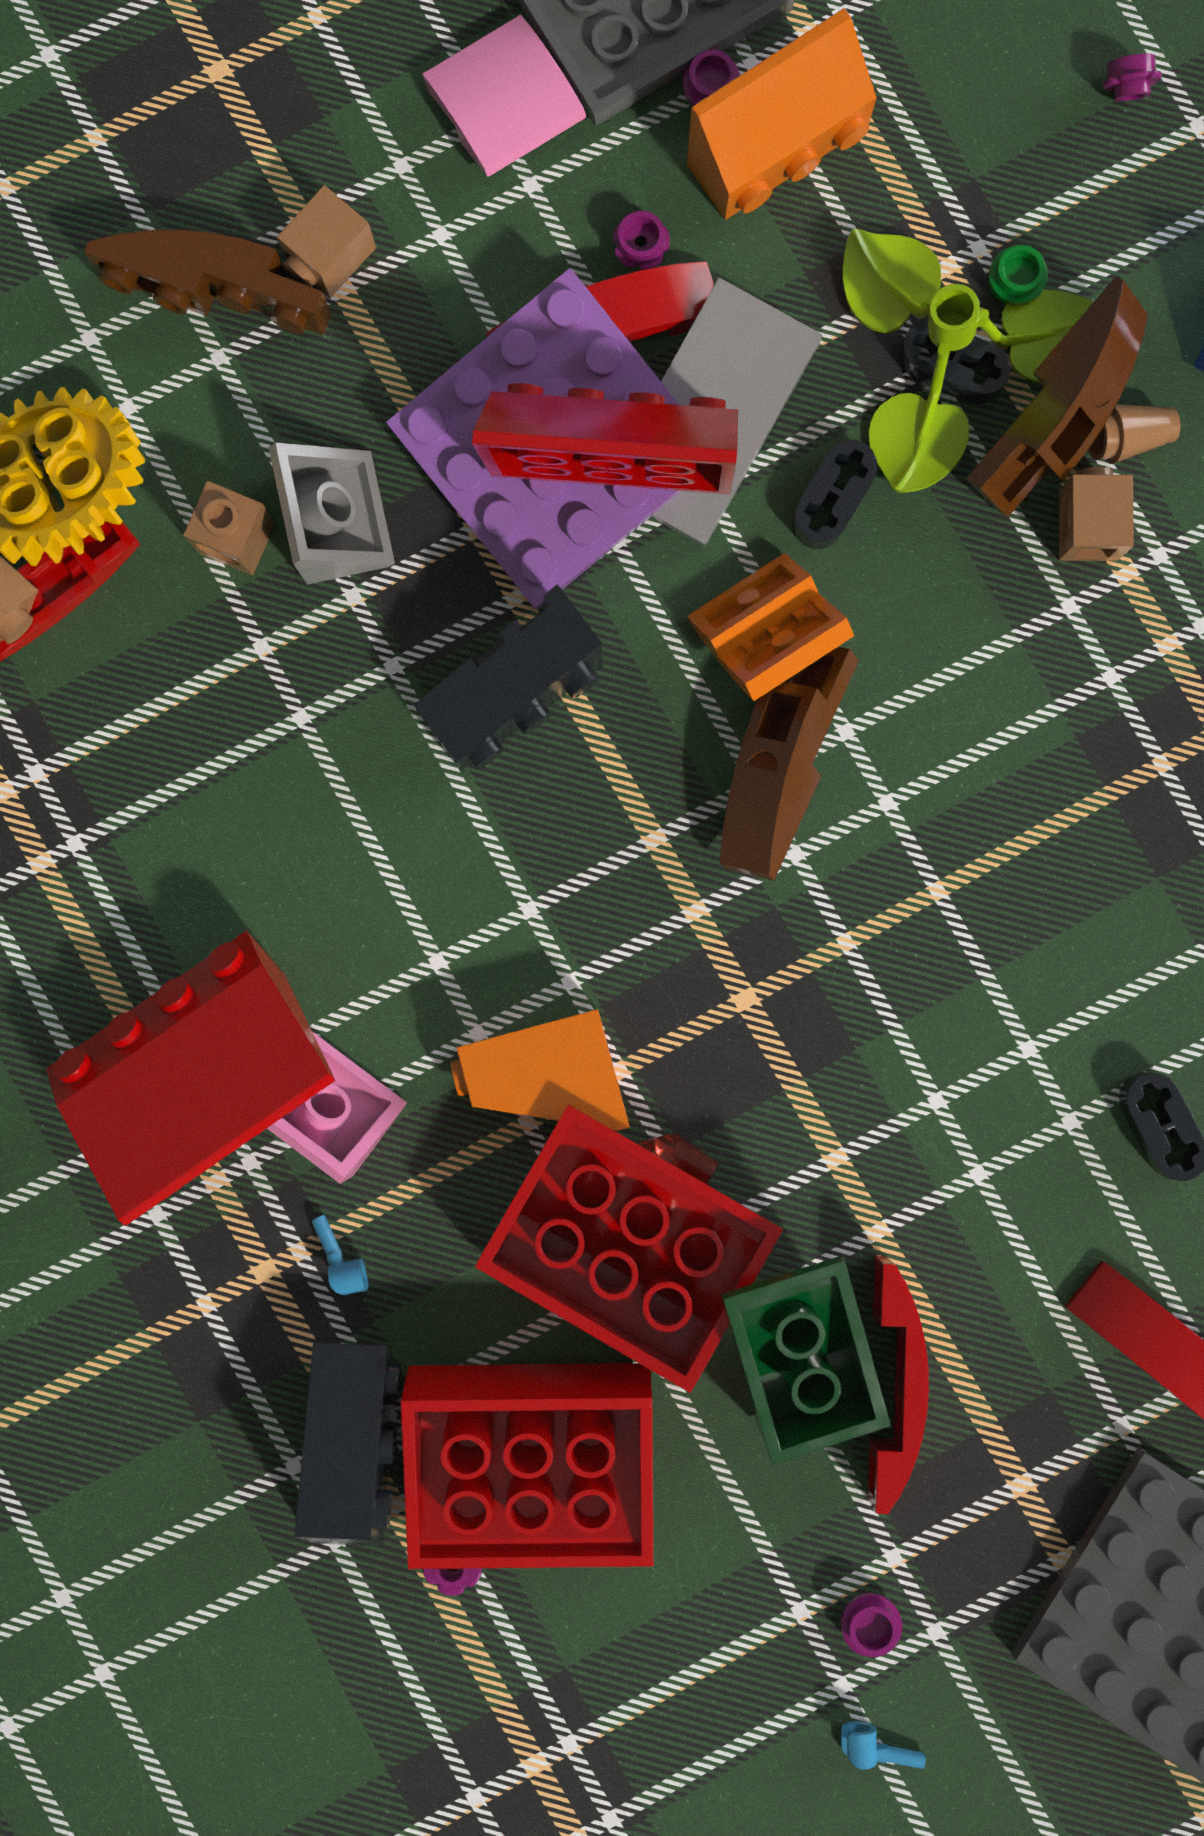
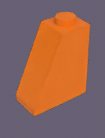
M598 1009L456 1047L459 1060L450 1062L454 1084L459 1097L469 1094L472 1107L559 1121L567 1105L570 1104L613 1130L619 1131L630 1128Z

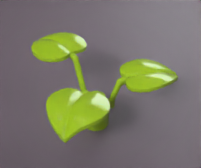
M852 229L844 252L843 285L847 303L855 318L871 330L881 333H892L899 330L907 322L911 314L918 319H924L929 316L928 334L931 341L938 347L927 401L913 393L898 394L881 404L871 420L869 446L873 450L877 458V466L883 473L890 488L899 493H909L928 488L947 476L956 467L965 453L969 439V425L966 414L957 406L938 404L950 351H957L969 345L975 337L977 327H980L998 347H1011L1009 355L1010 364L1019 376L1031 382L1041 384L1034 376V371L1086 312L1093 301L1067 292L1043 290L1036 300L1027 305L1012 306L1007 304L1001 318L1002 327L1006 335H1003L988 319V310L980 309L979 299L971 288L962 284H950L940 289V262L936 254L924 243L902 235L875 234L860 229Z

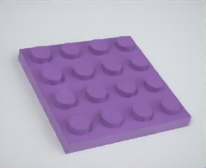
M571 267L386 422L536 610L547 603L543 596L555 585L558 584L563 590L681 492L676 490L492 477L472 444L473 429L490 392H507V385L512 383L537 385L544 389L543 395L567 397L568 389L571 388L596 389L604 392L605 400L628 401L630 393H655L665 397V404L679 405Z

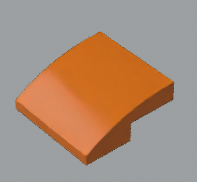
M785 553L687 615L691 626L711 653L753 701L854 637L847 617L818 593L812 576Z

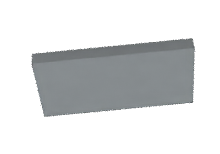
M720 277L661 382L679 405L689 406L690 399L694 397H713L725 400L726 409H739L737 461L731 493L729 495L681 491L651 516L653 519L703 547H706L822 340L821 333Z

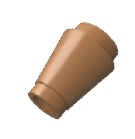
M1116 404L1104 427L1089 447L1088 452L1095 460L1104 459L1107 463L1114 464L1167 443H1173L1180 434L1179 414L1174 407L1163 408Z

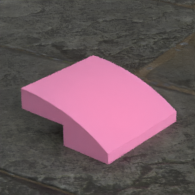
M522 15L517 16L422 74L429 93L455 125L461 144L487 177L586 118L585 110L566 77Z

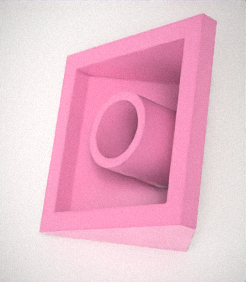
M313 1032L336 1081L267 1129L341 1184L353 1177L401 1113L407 1102Z

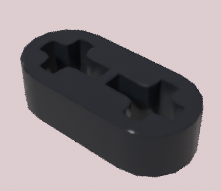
M928 319L919 321L909 329L902 342L899 357L901 366L908 375L931 386L937 355H933L929 362L918 358L920 355V348L918 346H922L926 339L931 340L928 334ZM975 336L965 348L950 351L941 391L975 404L990 402L998 396L1009 379L1011 367L1008 356L1004 350L995 344ZM935 346V353L937 354L938 347ZM980 362L990 366L988 375L991 378H988L983 385L973 381L975 372L972 369H975Z
M844 440L835 444L826 455L799 500L792 518L793 532L804 546L812 549H825L833 545L843 534L871 487L878 470L877 458L869 446L857 440ZM850 458L856 459L860 462L857 472L864 478L853 476L843 491L835 487L834 485L841 471V467L835 462L846 464ZM826 499L835 503L828 518V522L834 528L823 526L819 532L812 531L809 528L811 517L805 512L809 511L816 514Z
M1141 1072L1133 1074L1125 1080L1119 1094L1120 1107L1149 1165L1156 1173L1168 1179L1177 1181L1195 1179L1204 1171V1137L1179 1088L1172 1079L1158 1073ZM1143 1085L1148 1089H1160L1163 1097L1155 1102L1163 1119L1158 1122L1151 1110L1138 1109L1136 1102L1144 1097L1141 1088ZM1169 1131L1175 1142L1189 1144L1190 1150L1183 1155L1185 1162L1183 1167L1179 1164L1165 1161L1164 1156L1172 1150L1164 1132Z

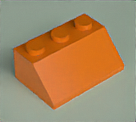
M845 8L691 108L687 166L724 220L740 210L745 214L756 210L771 196L772 189L789 178L792 182L805 178L819 165L821 157L837 147L840 150L852 147L868 132L877 97L852 19Z

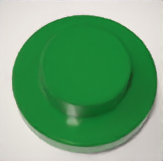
M1026 245L1011 246L999 252L993 259L988 271V284L994 296L1001 302L1012 306H1023L1036 300L1041 295L1048 280V269L1042 255L1036 249Z

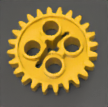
M60 387L53 401H49L42 390L37 391L33 406L26 407L20 399L14 401L15 414L8 418L0 413V553L11 564H15L23 556L31 566H37L44 552L49 555L55 564L59 563L63 555V548L71 546L78 555L83 554V539L88 535L102 542L105 537L100 526L105 521L118 525L122 523L121 517L115 511L117 506L135 504L136 500L127 487L143 483V478L136 470V467L145 463V458L137 448L141 444L140 439L118 407L112 408L104 396L101 395L93 400L86 389H81L72 398L65 387ZM34 443L46 458L43 460L44 467L37 460L33 449ZM53 485L60 492V495L62 497L64 503V509L62 511L60 510V503L51 493L53 491Z

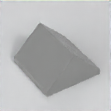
M274 443L268 447L293 565L307 585L382 569L395 564L371 451Z

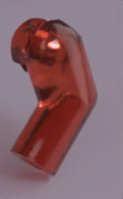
M667 1134L642 1140L638 1143V1145L705 1184L710 1180L719 1165L717 1161L679 1135Z

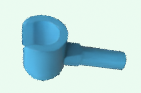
M322 1215L312 1220L311 1222L327 1255L326 1259L329 1263L328 1279L331 1288L341 1295L366 1291L369 1288L363 1259L344 1262L342 1250L336 1241L326 1216Z
M850 1721L842 1724L841 1749L848 1756L850 1762L858 1769H871L877 1765V1762H890L919 1769L925 1767L926 1755L923 1752L888 1746L887 1744H877L876 1727L873 1724L862 1721Z

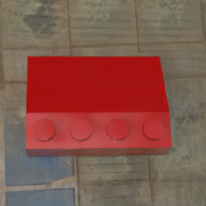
M512 383L507 385V392H490L473 429L472 444L492 477L730 495L737 461L739 409H726L725 400L713 397H694L690 399L689 406L665 404V397L655 393H630L628 401L605 400L604 392L596 389L571 388L568 389V395L565 397L543 395L544 389L537 385Z
M247 930L232 941L218 946L206 959L181 976L167 981L158 992L129 1012L116 1016L107 1027L78 1047L64 1052L55 1063L46 1068L56 1106L114 1214L124 1226L137 1219L336 1081L285 974Z
M568 1104L475 1267L691 1393L729 1326L721 1294L753 1284L781 1235L783 1228Z
M639 1363L425 1365L408 1367L401 1398L408 1569L654 1567L653 1422L650 1369Z

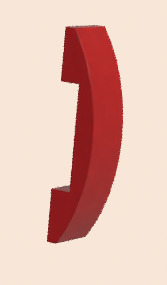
M689 262L655 267L617 276L588 285L586 288L627 340L631 342L667 330L669 337L688 332L711 293L714 282L707 262ZM501 323V324L497 325L496 327L492 328L491 330L487 331V332H486V337H488L491 333H493V332H494L497 328H499L503 323Z
M105 521L100 526L105 539L100 542L88 535L83 539L84 552L81 555H78L71 546L63 548V555L59 563L55 564L49 555L44 552L37 566H31L27 562L17 570L38 590L29 613L33 617V622L28 630L11 644H7L4 640L0 642V662L35 640L69 614L104 584L132 555L140 543L123 522L118 525Z
M874 1256L873 1317L881 1326L896 1327L893 1438L869 1437L867 1498L876 1514H889L910 1478L922 1443L928 1409L929 1367L921 1320L907 1283L896 1264L888 1257Z
M1101 1260L1064 1307L1204 1420V1340L1123 1275Z

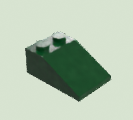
M842 1255L721 1294L744 1384L758 1430L772 1464L891 1426L847 1266Z

